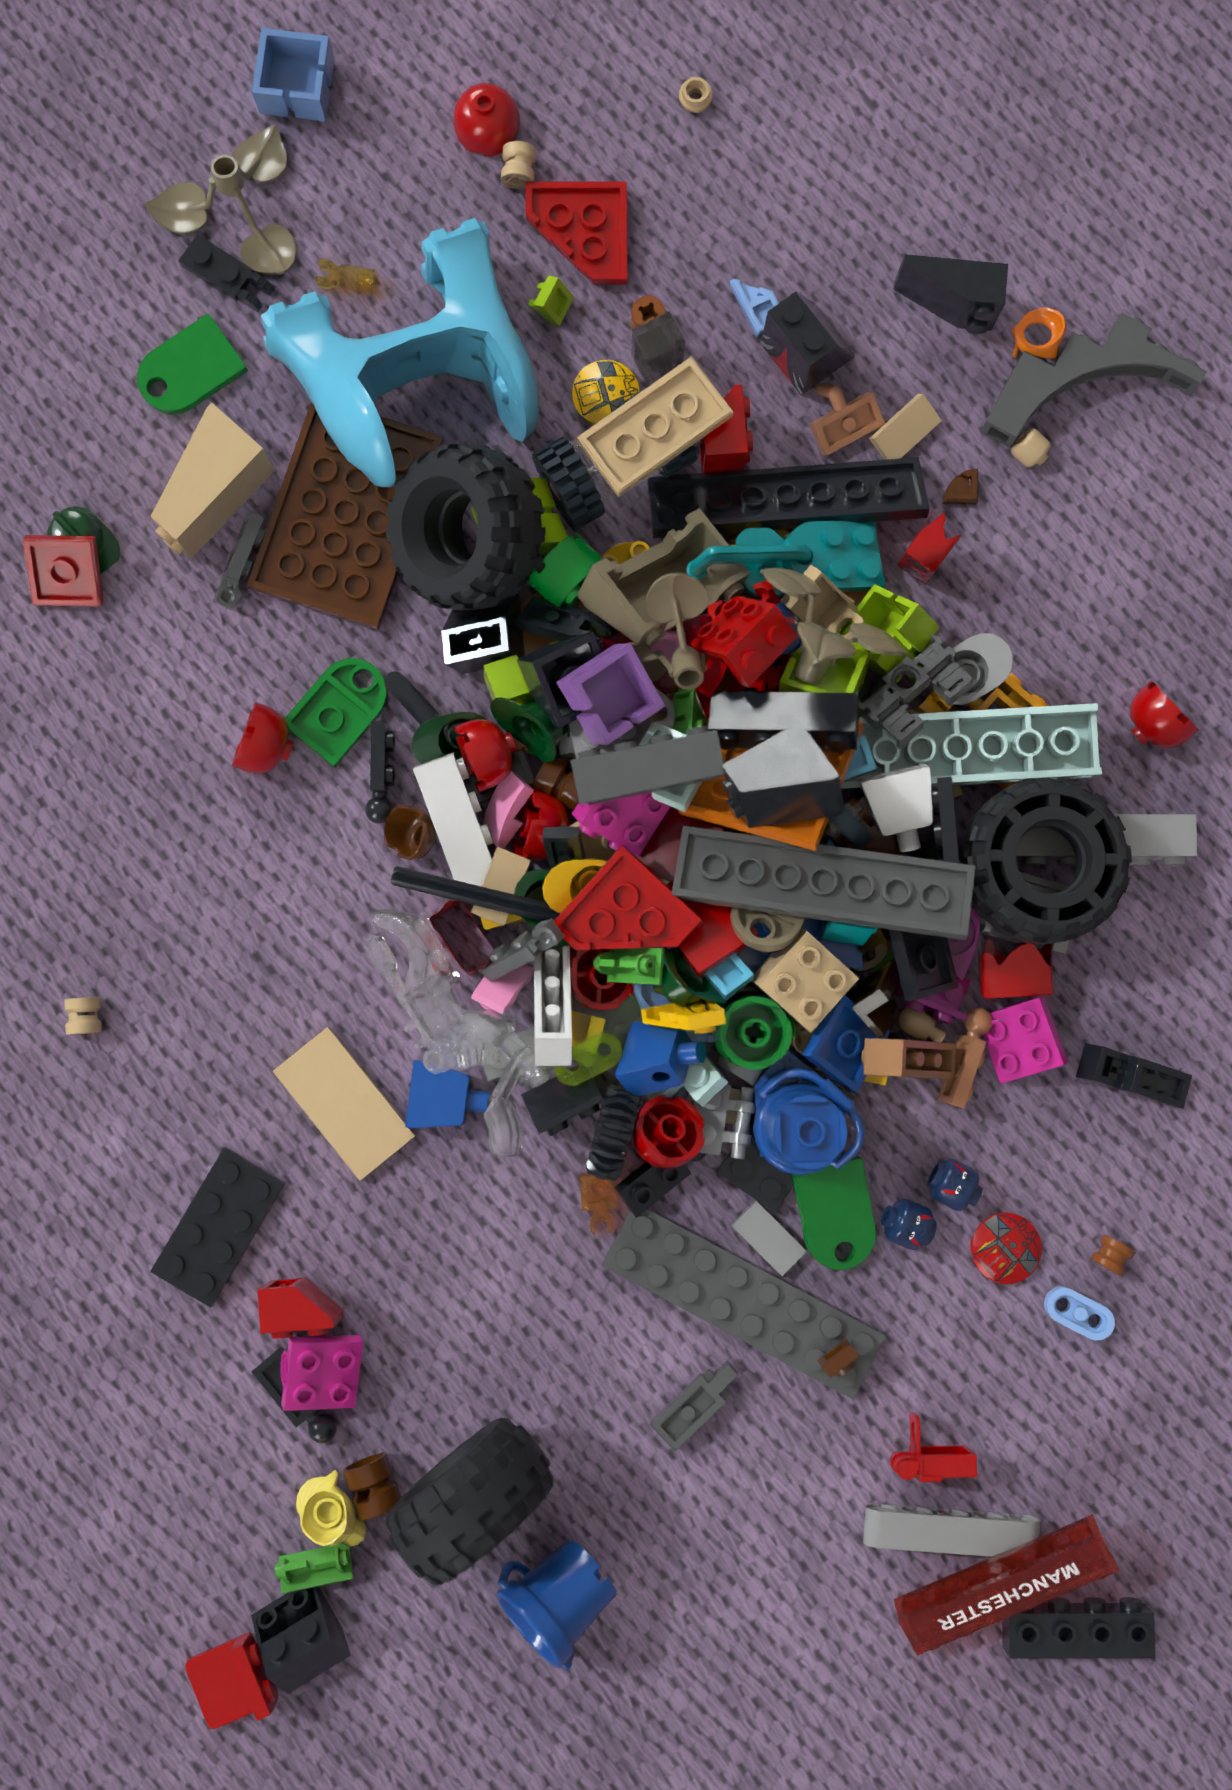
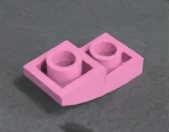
M512 770L504 781L496 787L483 821V825L487 824L496 848L500 847L502 849L506 847L523 824L516 817V814L534 791L519 774Z
M524 964L492 982L484 976L473 992L471 999L479 1002L487 1011L503 1014L515 1003L519 991L531 981L534 968Z

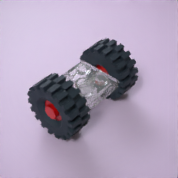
M634 395V396H632L631 398L625 400L624 403H626L627 401H629L630 399H632V398L635 397L636 395ZM561 437L532 454V460L536 471L540 475L539 477L546 478L556 507L573 531L604 515V504L618 497L578 444L577 438L568 442L566 438ZM693 445L640 483L658 473L663 478H668L693 464L698 459L696 456L697 449Z

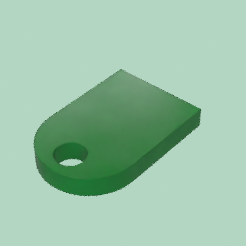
M207 313L144 357L138 368L137 384L143 398L152 408L165 414H181L193 409L248 372V369L212 317ZM158 381L165 382L167 390L162 396L154 397L150 395L152 384Z
M347 658L333 663L285 717L289 730L336 768L371 727V721H376L383 712L388 697L385 680L374 665L362 659ZM362 671L370 672L373 675V683L366 689L357 688L354 684L356 675Z
M855 1156L840 1169L830 1165L815 1173L806 1175L792 1174L804 1241L811 1256L825 1267L834 1270H847L862 1263L870 1254L876 1237L863 1158ZM841 1242H849L851 1247L850 1254L845 1259H837L835 1256L837 1245Z

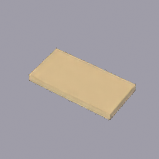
M691 356L579 435L577 442L616 495L620 497L733 417L734 412Z
M326 1027L272 1071L359 1181L364 1179L416 1136L411 1128H405L406 1122L330 1027Z

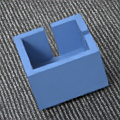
M261 28L252 94L260 114L290 117V111H294L296 118L326 122L330 96L328 87H331L335 61L329 36Z

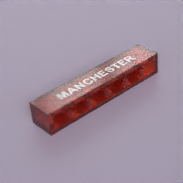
M1092 1514L894 1599L899 1624L918 1656L963 1636H969L973 1632L989 1625L1002 1622L1008 1617L1027 1609L1035 1608L1058 1596L1071 1593L1075 1589L1096 1580L1104 1579L1108 1575L1118 1572L1119 1569L1112 1551Z

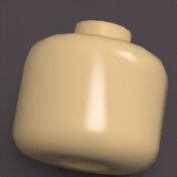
M1031 428L1014 442L1011 447V454L1027 468L1035 464L1040 466L1048 458L1046 453L1050 448V442L1038 430Z

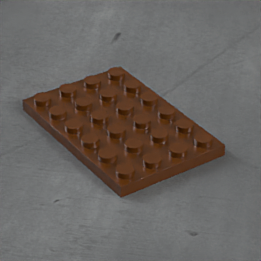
M312 402L310 403L255 559L247 587L379 631L399 573L391 559L393 551L391 543H387L386 528H389V515L386 514L390 499L394 498L396 490L394 486H374L361 470L344 457L327 433ZM380 416L394 459L395 483L399 476L408 470L411 462L424 452L436 451L437 446H442L444 443V438L441 435Z

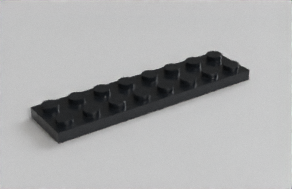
M919 457L672 475L668 478H663V476L647 477L653 538H664L672 529L675 532L683 530L687 525L685 517L699 508L719 533L742 532L748 528H797L803 523L812 521L866 523L928 518L930 509Z

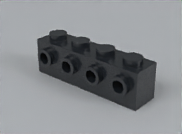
M714 691L711 697L708 728L709 731L717 730L721 749L734 750L736 748H753L800 721L820 749H828L833 752L857 750L860 718L858 693Z
M1020 1597L1018 1600L1013 1598L1012 1603H1006V1605L1002 1606V1647L1010 1659L1155 1658L1154 1612L1145 1603H1142V1600L1133 1597L1120 1598V1603H1106V1600L1097 1597L1084 1598V1603H1070V1600L1061 1597L1049 1598L1048 1603H1034V1600Z

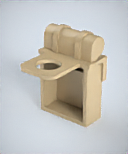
M810 565L803 574L812 579L822 590L820 596H814L815 605L812 623L818 624L826 630L837 634L851 620H853V623H865V620L856 613L858 608L853 604L855 601L845 595L820 570ZM786 594L780 602L785 604L802 621H806V600ZM849 631L844 637L847 638L852 633Z

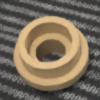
M700 77L688 79L679 90L680 104L684 109L693 113L706 110L712 101L710 85ZM692 93H698L701 95V98L692 99L690 98V95Z

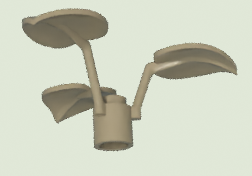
M276 125L267 127L247 138L237 146L232 155L223 154L213 159L211 163L213 177L208 179L210 186L207 197L200 186L191 182H181L170 186L156 198L145 202L147 211L160 226L173 233L191 234L199 231L207 224L208 219L205 210L212 207L217 188L220 193L228 197H237L255 234L247 237L240 247V256L245 265L258 274L278 275L288 272L295 263L296 245L291 233L285 227L276 223L267 225L260 232L241 191L244 181H248L251 177L258 183H269L278 179L285 172L288 163L287 153Z
M768 568L760 571L759 575H764L766 580L779 591L794 597L804 598L807 602L806 621L799 622L797 626V631L803 641L799 649L803 653L794 671L799 679L814 685L820 684L828 666L834 665L837 658H848L855 654L856 648L852 644L855 642H859L865 649L876 653L906 656L907 652L892 636L873 625L853 623L849 628L852 634L845 638L840 634L830 632L822 626L812 623L815 605L814 596H820L822 590L806 575L785 568Z
M682 573L666 574L657 579L647 593L646 606L650 617L658 623L675 620L680 644L670 662L661 651L658 650L652 653L651 647L647 644L639 646L635 642L630 643L652 683L660 679L667 669L669 676L674 677L675 684L681 689H694L701 685L704 680L703 671L707 670L706 662L709 655L702 653L700 658L698 651L687 646L682 618L689 619L700 615L708 604V593L705 586L694 577Z

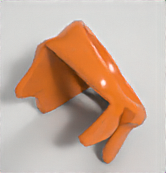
M1038 308L1026 313L1019 323L1013 326L1011 331L1015 341L1012 357L1017 358L1019 348L1022 353L1025 351L1035 357L1051 358V361H1055L1058 356L1059 345L1067 329L1066 319L1063 314L1052 308ZM1033 324L1045 325L1051 331V340L1044 345H1032L1024 337L1025 329Z

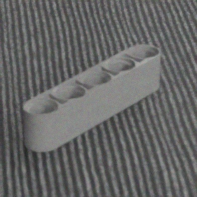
M867 1504L865 1506L863 1543L869 1547L880 1549L1032 1560L1039 1558L1041 1520L1030 1515H1023V1518H1019V1514L987 1512V1516H984V1512L952 1510V1513H948V1509L917 1507L916 1510H913L912 1506L881 1504V1508H877V1504Z

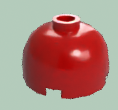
M480 83L471 86L460 95L454 108L453 125L458 141L467 151L471 153L474 151L478 154L492 157L503 153V146L506 143L516 141L520 128V115L513 97L505 89L491 83Z
M1152 680L1140 689L1131 702L1130 718L1135 725L1131 732L1144 746L1151 742L1155 746L1164 749L1178 747L1199 731Z
M256 702L246 722L232 766L245 772L258 774L274 769L280 759L287 761L294 741L288 740L289 726L286 719L275 709Z
M482 719L468 721L455 726L454 731L459 735H463L456 739L470 775L475 773L479 781L474 783L477 790L481 792L504 781L510 774L513 766L511 754L517 752L510 732L503 734L497 724Z
M534 790L519 810L516 817L523 824L519 828L520 841L513 839V853L529 860L547 859L542 839L544 827H569L573 824L568 822V812L564 804L554 795Z
M610 949L574 950L570 955L571 996L574 1000L586 1008L604 1011L619 1007L626 1000L627 996H631L634 991L632 983L607 982L608 975L601 974L594 968L593 961L595 957L603 952L609 953Z
M658 1095L647 1101L637 1114L632 1134L634 1147L641 1158L652 1166L662 1169L678 1168L691 1161L703 1147L705 1138L703 1139L704 1120L697 1108L686 1099L678 1096L674 1099L664 1097L665 1095Z

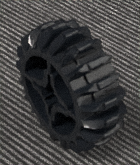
M611 1084L606 1089L586 1164L587 1174L605 1181L607 1179L616 1181L621 1176L641 1101V1096L631 1094L622 1085Z

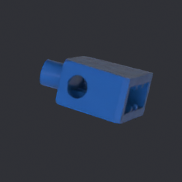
M632 1022L615 1076L626 1091L637 1096L679 1087L685 1082L689 1065L705 1061L706 1049L703 1042H692L683 1029Z
M414 1060L405 1128L464 1125L467 1111L487 1113L490 1092L470 1090L471 1075L426 1061Z

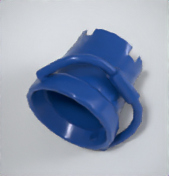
M801 1068L785 1069L773 1076L759 1089L758 1094L763 1098V1101L756 1110L753 1125L756 1146L765 1160L780 1171L795 1175H806L819 1172L830 1165L840 1169L863 1146L865 1128L862 1117L853 1107L855 1103L828 1078L825 1080L815 1072ZM801 1077L811 1080L815 1083L811 1084L797 1081L793 1083L780 1085L779 1087L774 1089L780 1082L786 1080L787 1078ZM848 1113L856 1129L855 1141L849 1150L839 1157V1153L846 1146L848 1130L844 1114Z
M569 1539L532 1570L519 1561H508L502 1568L498 1579L500 1589L496 1592L497 1600L502 1609L530 1645L551 1665L556 1668H563L566 1671L572 1665L575 1643L603 1609L617 1596L616 1589L609 1577L600 1583L602 1576L598 1571L600 1568L599 1564L577 1542L572 1541L570 1543ZM512 1570H516L523 1575L518 1581L510 1580L508 1582Z

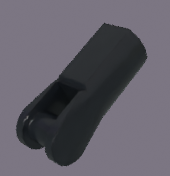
M394 671L387 674L385 677L386 688L401 702V705L420 725L426 720L440 715L400 672Z

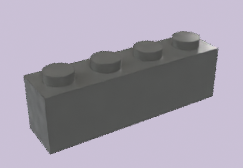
M701 726L686 730L687 736L673 739L672 734L669 733L651 737V744L636 746V741H629L614 745L615 751L600 754V749L579 752V759L571 760L579 804L583 807L725 777L717 730L709 731L708 726Z

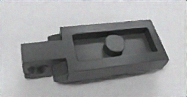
M250 513L245 517L221 576L213 602L231 610L236 606L242 596L239 588L240 577L246 579L253 560L248 558L253 546L259 547L266 529L261 527L264 517L256 513Z
M553 919L539 922L532 930V934L526 931L518 936L511 943V946L508 947L504 943L491 952L488 956L491 961L481 972L492 982L536 959L541 952L558 944L565 934L561 932Z
M726 1361L715 1373L709 1368L703 1374L700 1373L650 1422V1426L676 1451L726 1403V1398L731 1393L727 1386L738 1376L737 1370Z

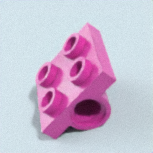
M1044 995L990 1012L992 1027L990 1031L983 1035V1038L986 1041V1046L1000 1084L1069 1063Z
M361 1335L289 1337L288 1350L283 1351L281 1358V1382L283 1386L281 1405L283 1410L355 1408L364 1342Z

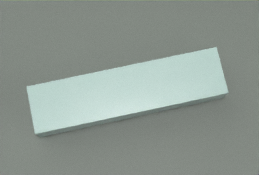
M1098 703L910 714L913 717L918 715L924 721V728L901 749L896 746V739L882 727L881 721L880 728L875 729L860 717L859 721L863 722L864 728L861 736L865 735L877 770L843 782L841 792L862 791L858 779L924 763L930 767L931 787H938L937 778L951 776L953 786L1024 782L1034 778L1047 777L1056 780L1097 778V776L1102 775V767L1099 766L1096 716Z

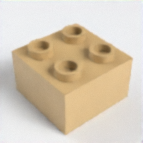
M801 929L800 934L793 943L781 950L774 951L754 973L752 982L799 1025L811 1033L859 978L808 931Z

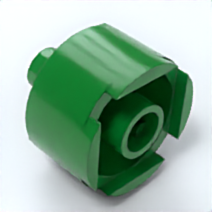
M575 532L573 538L569 535L542 560L544 563L543 571L539 574L534 570L528 582L544 599L557 607L564 604L576 608L581 602L577 596L592 565L603 560V558L578 532Z
M742 996L730 1000V1002L722 1007L726 1024L715 1026L716 1030L713 1031L717 1050L726 1060L746 1069L760 1070L773 1065L787 1053L792 1040V1026L785 1012L776 1002L765 997ZM754 1022V1029L759 1030L758 1037H752L750 1040V1037L745 1035V1030L752 1027Z

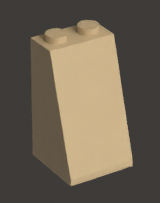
M213 403L206 408L150 516L159 526L155 532L177 555L184 551L190 558L196 555L275 471L264 449Z

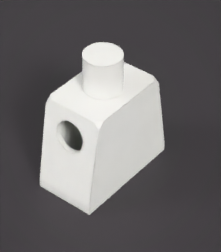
M924 763L858 779L881 835L896 834L900 852L919 849L921 845L917 828L930 826L933 823L930 767Z

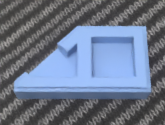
M734 278L730 280L729 285L756 338H760L763 335L767 312L779 304L773 291L762 287L758 289L740 283L741 280Z

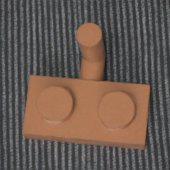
M820 383L817 386V394L829 398L834 408L833 411L809 423L822 455L827 456L885 424L872 392H866L846 403L839 386L828 383Z

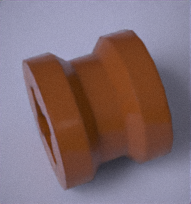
M648 295L642 296L635 301L631 310V325L634 332L640 337L652 338L662 331L665 322V308L658 298Z
M1103 1234L1100 1240L1102 1246L1098 1252L1092 1254L1090 1259L1123 1277L1126 1271L1124 1266L1127 1260L1133 1259L1136 1252L1119 1241Z

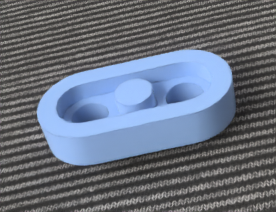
M1064 1286L1051 1289L1045 1296V1311L1054 1321L1089 1339L1097 1341L1106 1339L1113 1332L1115 1319L1107 1307ZM1065 1298L1067 1300V1307L1059 1311L1056 1303L1059 1299ZM1097 1314L1099 1317L1098 1324L1090 1327L1088 1324L1089 1317Z

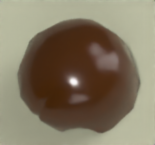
M402 805L395 807L389 813L384 825V842L387 847L398 852V857L407 860H418L426 856L434 845L436 830L428 812L418 807Z

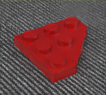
M627 181L526 182V221L593 285H627Z
M622 845L554 920V923L565 934L563 939L575 950L679 947L704 919L684 900L677 896H672V889L625 845Z

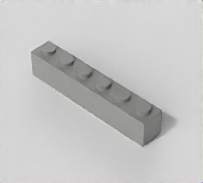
M1114 814L1115 817H1120L1126 829L1123 833L1127 845L1131 846L1132 862L1129 863L1130 866L1151 865V860H1164V866L1185 865V860L1197 856L1196 814ZM1046 827L1035 828L1028 831L1019 840L1016 859H1025V865L1027 866L1047 865L1046 859H1060V865L1076 866V856L1071 844L1062 834Z

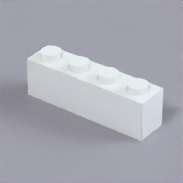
M454 753L415 766L413 771L454 880L481 886L492 860L488 845L494 843L487 824L480 826L476 813L482 810L475 791L468 793L464 780L470 777L463 758L456 760Z
M552 946L541 952L534 959L535 1066H572L570 946Z

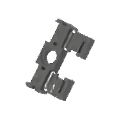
M933 635L931 636V644L913 661L909 657L905 658L882 678V687L865 702L862 703L859 700L860 716L875 729L880 728L881 721L882 727L896 739V746L901 749L924 728V721L918 715L915 717L911 716L906 710H908L907 704L930 685V680L933 686L938 684L939 688L941 687L945 690L943 695L946 697V704L951 706L973 687V678L955 662V651L950 646L944 649L943 640ZM902 675H909L915 679L916 684L909 689H902L897 686L896 680Z

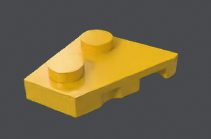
M704 999L686 1007L669 1003L641 1009L643 1024L694 1030V1033L697 1034L713 1032L716 1030L715 1026L726 1024L724 1009L718 1004Z

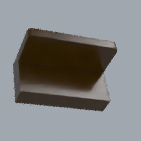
M893 959L865 978L852 1007L879 1039L886 1035L897 1009V1003L891 997L899 977L897 963Z

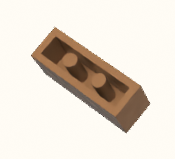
M865 1038V1047L862 1051L863 1075L955 1079L956 1044Z

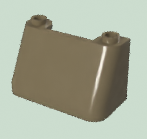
M700 508L685 517L687 525L683 530L675 532L672 529L661 543L619 565L615 560L610 562L607 558L593 564L577 595L584 606L639 646L647 644L651 647L658 643L666 635V632L676 627V621L658 623L650 617L646 606V597L652 584L660 577L669 573L688 575L686 571L688 564L708 547L729 546ZM744 564L712 565L707 569L706 576L699 580L703 583L708 593L707 606L720 600L726 599L728 601L742 594L745 590L742 585L751 574ZM682 618L683 623L689 620Z

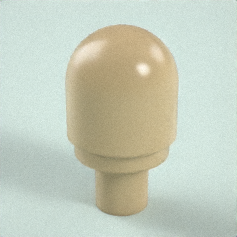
M905 1008L899 1015L901 1029L917 1040L921 1039L924 1041L926 1038H929L934 1042L941 1043L946 1036V1032L935 1026L936 1020L925 1011L920 1013Z

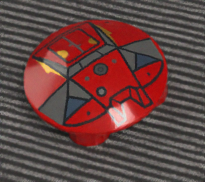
M1003 1212L994 1214L979 1224L970 1242V1250L976 1267L985 1277L1000 1284H1014L1028 1278L1035 1271L1041 1258L1042 1245L1037 1230L1027 1219L1017 1214Z

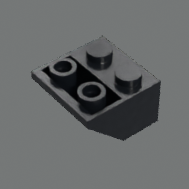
M519 594L506 598L503 604L491 608L452 610L442 629L445 665L461 674L484 670L483 665L516 654L518 659L525 656L522 630L517 629L515 619L520 613Z
M585 1062L521 1094L538 1133L541 1134L547 1131L549 1136L569 1127L567 1119L579 1114L582 1120L601 1109L598 1103L604 1100Z
M320 1587L286 1593L251 1615L266 1678L287 1694L351 1656L343 1628Z

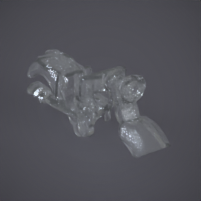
M376 909L373 912V923L378 928L389 930L397 935L407 949L409 970L405 984L397 972L398 963L384 937H368L365 940L364 948L377 972L385 976L396 998L411 1017L405 1024L404 1031L411 1032L414 1028H417L421 1033L420 1040L413 1043V1047L415 1049H422L428 1046L429 1049L423 1057L425 1068L434 1074L445 1073L449 1069L465 1072L475 1066L501 1063L500 1052L509 1060L490 1097L492 1102L487 1107L484 1118L489 1130V1146L491 1151L503 1157L520 1155L523 1142L522 1122L516 1106L508 1097L518 1079L520 1087L529 1084L532 1088L538 1087L551 1078L549 1073L555 1066H535V1052L516 1034L518 1032V1022L513 1016L487 1010H466L456 1001L451 985L461 976L451 966L452 957L437 938L435 929L428 916L425 914L416 916L395 909Z

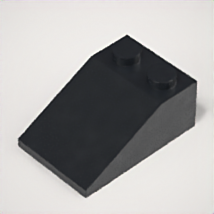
M904 254L894 281L893 290L957 328H964L971 334H982L992 330L1005 305L1008 264Z

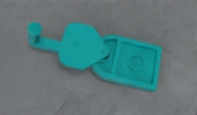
M806 522L793 530L785 540L770 528H748L738 535L736 546L708 547L688 564L686 570L688 576L700 580L706 576L707 569L712 565L744 564L751 574L744 582L743 587L749 594L755 597L761 596H756L753 585L766 580L764 575H759L762 569L785 568L803 574L810 565H813L826 575L842 592L869 591L874 584L882 588L885 587L875 522ZM774 587L778 596L783 593Z

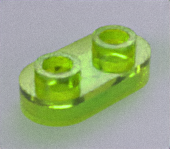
M598 1032L572 1045V1060H576L579 1063V1069L577 1071H569L566 1066H554V1073L557 1079L563 1084L574 1086L614 1067L622 1055L621 1042L616 1035L610 1032ZM602 1043H606L611 1047V1052L608 1055H601L597 1047Z

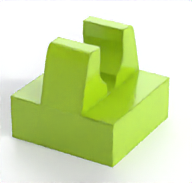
M548 275L546 281L539 283L536 287L539 290L536 300L530 299L528 304L538 315L545 318L548 323L560 326L575 297L559 277Z

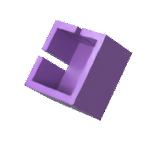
M630 643L614 644L557 681L572 710H581L582 713L576 717L592 744H610L634 728L632 723L640 724L665 707Z

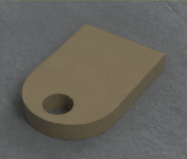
M731 907V925L736 936L748 947L759 951L771 952L789 946L800 934L806 920L805 917ZM757 923H762L769 927L771 933L767 937L758 938L751 933L750 928Z

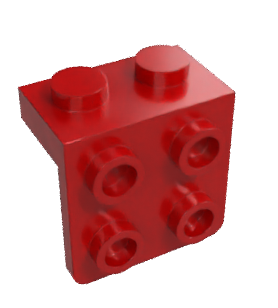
M739 596L724 603L721 612L711 622L703 625L698 630L697 637L691 642V646L700 653L722 658L740 684L750 687L798 635L776 604Z
M251 1631L193 1656L185 1664L188 1678L206 1723L211 1729H217L251 1713H254L256 1721L271 1715L278 1701L277 1687L266 1678L259 1646L255 1642Z

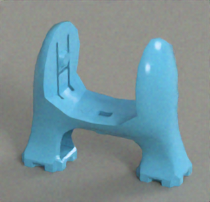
M476 218L463 221L460 228L453 232H446L444 228L431 231L429 237L422 241L421 250L425 256V262L421 264V274L427 284L432 285L442 294L445 301V308L426 322L363 339L343 337L334 331L331 321V307L326 295H318L315 291L302 295L301 300L294 305H285L283 301L270 305L268 311L261 315V322L266 333L263 337L264 346L268 354L282 362L293 373L308 394L321 422L338 449L351 464L365 474L374 486L392 487L396 481L394 459L386 430L375 407V402L379 396L409 382L441 373L483 382L501 422L513 439L524 442L531 437L537 428L539 394L536 373L524 343L516 332L497 289L490 255V232L485 222H478Z

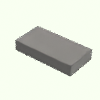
M756 1200L731 1224L781 1276L807 1252Z

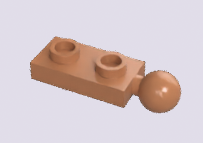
M973 1008L967 1012L968 1018L966 1022L964 1021L968 1032L966 1036L959 1035L956 1043L955 1079H944L937 1101L964 1109L966 1102L972 1097L974 1091L973 1081L977 1069L981 1067L985 1058L984 1048L986 1041L980 1040L981 1035L990 1031L992 1027V1016L983 1008Z

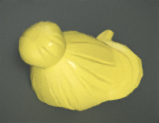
M334 1470L328 1476L314 1477L307 1480L300 1488L296 1501L301 1529L305 1535L320 1546H334L341 1542L348 1547L359 1545L366 1535V1525L363 1520H359L356 1517L353 1503L337 1486L338 1472Z

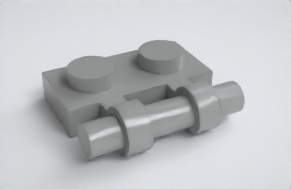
M726 1084L703 1107L692 1098V1105L697 1108L705 1124L703 1128V1139L705 1138V1142L699 1152L720 1156L722 1142L731 1143V1158L745 1160L746 1147L750 1146L752 1135H748L751 1114L755 1115L756 1105L753 1103L754 1089L741 1087L739 1101L729 1099L731 1085ZM727 1111L737 1112L734 1132L724 1131Z

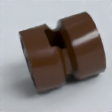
M556 754V758L553 761L543 763L531 788L554 795L564 804L567 812L572 814L579 803L573 770L569 768L568 760Z
M386 1452L360 1459L342 1470L348 1489L356 1493L352 1501L359 1520H367L387 1513L401 1498L397 1482L389 1479L393 1470Z

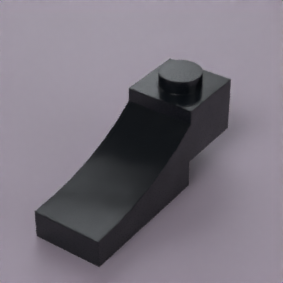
M1087 1043L1084 1045L1076 1074L1078 1078L1180 1109H1184L1192 1075L1140 1057L1130 1056L1104 1046Z

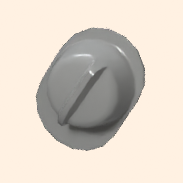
M980 633L952 648L955 651V662L973 678V687L953 704L964 705L973 702L998 687L1008 678L1013 668V654L1010 646L1003 638L992 633ZM938 684L933 686L937 695L946 701V697L943 695L945 690L941 687L939 688Z

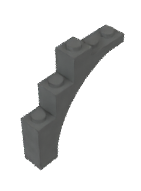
M1121 313L1112 326L1102 347L1096 344L1093 338L1073 332L1065 343L1054 366L1048 364L1045 358L1035 357L1024 351L980 433L1010 448L1025 423L1036 411L1058 394L1076 385L1112 376H1144L1161 379L1191 395L1201 384L1207 371L1201 369L1191 359L1180 358L1170 353L1164 345L1147 341L1146 339L1152 328L1145 325L1136 316H1128Z

